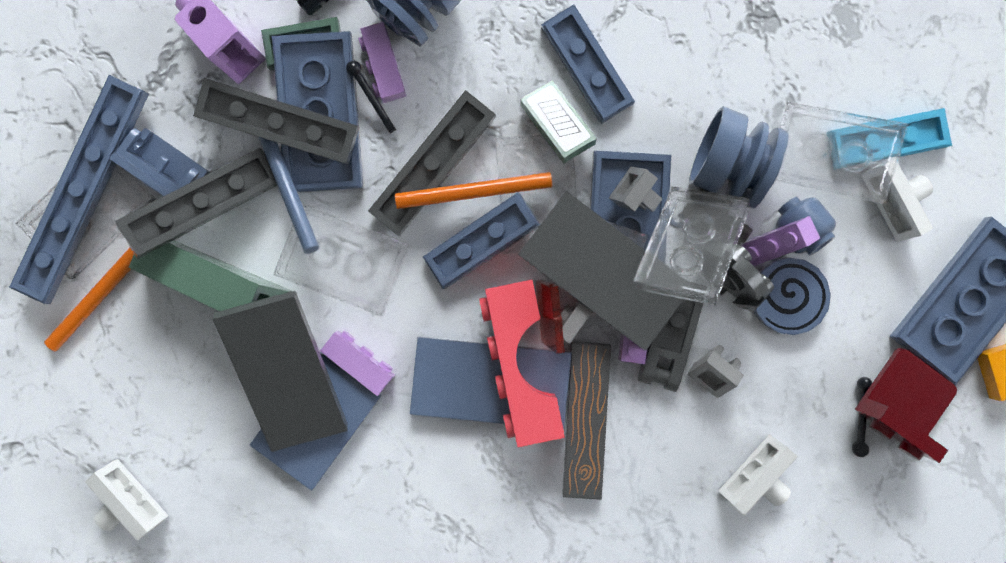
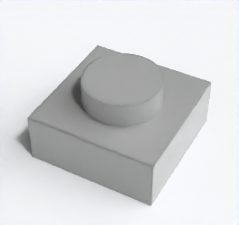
M576 302L573 308L567 304L554 321V324L559 326L555 334L570 344L593 311L580 302Z

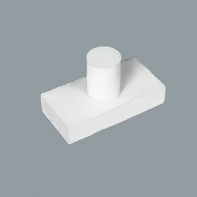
M896 159L861 174L896 242L922 236L933 229L919 203L933 193V185L927 177L918 175L908 181Z
M769 434L718 492L744 516L762 496L774 506H780L788 500L791 491L779 477L798 456Z
M118 459L94 472L85 481L88 487L105 504L94 516L96 524L103 530L110 531L121 522L138 541L168 517L166 512Z

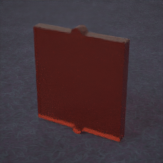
M543 279L535 280L540 314L541 341L556 354L565 353L558 286Z

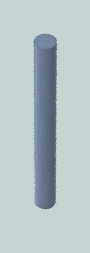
M258 137L305 254L314 253L319 249V245L278 143Z

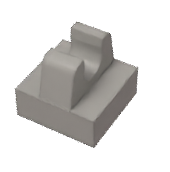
M630 167L609 199L621 208L636 211L639 206L644 210L647 208L654 212L662 201V198L651 189L658 178L647 169Z
M722 345L716 346L704 357L696 361L687 374L716 398L736 388L744 376L739 371L741 361L738 358L728 363L721 357V353L724 350Z

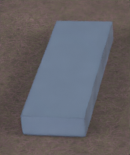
M574 4L541 24L542 31L601 125L634 105L635 100Z
M517 192L423 256V259L442 289H447L537 229L541 224L521 193Z

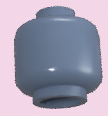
M796 196L778 210L782 216L776 223V229L810 216L821 238L805 248L794 251L797 254L807 252L811 256L835 238L832 232L836 227V221L817 198L810 197L800 201Z

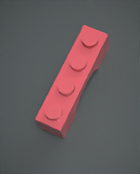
M533 280L485 289L487 297L479 298L483 320L484 322L492 321L495 335L487 337L491 359L500 360L503 374L495 376L499 398L508 399L510 413L503 415L507 437H515L517 447L565 438L557 397L553 393L538 390L530 385L523 378L517 366L516 353L519 341L525 331L540 320Z

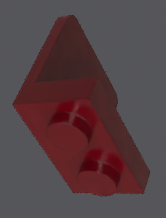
M898 348L893 352L855 410L871 421L869 427L889 440L894 437L901 442L898 448L918 461L924 456L940 463L948 449L928 435L955 397L957 388L910 351Z

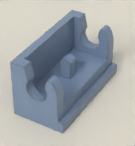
M136 128L131 130L117 151L113 152L109 158L162 196L211 173L147 128H144L142 131Z

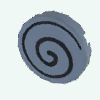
M785 258L773 261L761 270L760 273L772 281L774 289L767 296L766 300L753 312L767 328L769 327V329L776 333L797 335L809 332L822 322L829 310L831 293L828 281L818 267L806 260Z

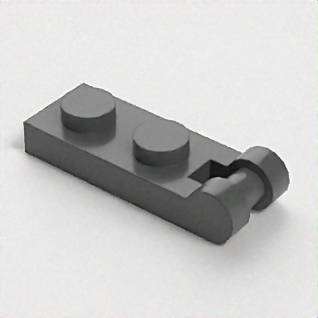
M689 283L694 288L647 348L646 362L641 364L639 370V382L650 385L653 381L663 384L666 390L677 392L708 288ZM660 356L672 359L668 370L657 367Z

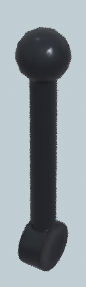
M355 60L349 61L346 65L347 73L355 77L390 134L396 131V128L361 74L360 63Z
M861 377L857 381V387L860 390V401L872 384L871 379L868 377ZM860 413L858 417L857 441L852 445V451L858 457H865L869 453V447L865 443L867 418Z

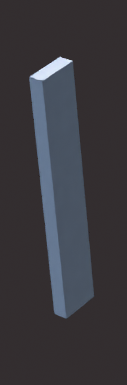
M108 75L9 288L43 304L52 303L116 166V163L109 158L113 152L117 151L129 132L133 130L149 93Z

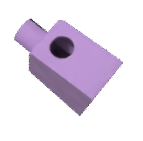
M176 0L175 6L180 12L176 14L175 21L204 55L238 85L266 60L264 55L212 0Z

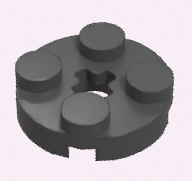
M711 242L696 257L701 259L697 267L708 284L721 296L728 291L737 297L733 304L742 309L756 310L774 289L772 281L759 273L750 263L752 260L750 253L739 244L733 243L730 247H727L720 243Z

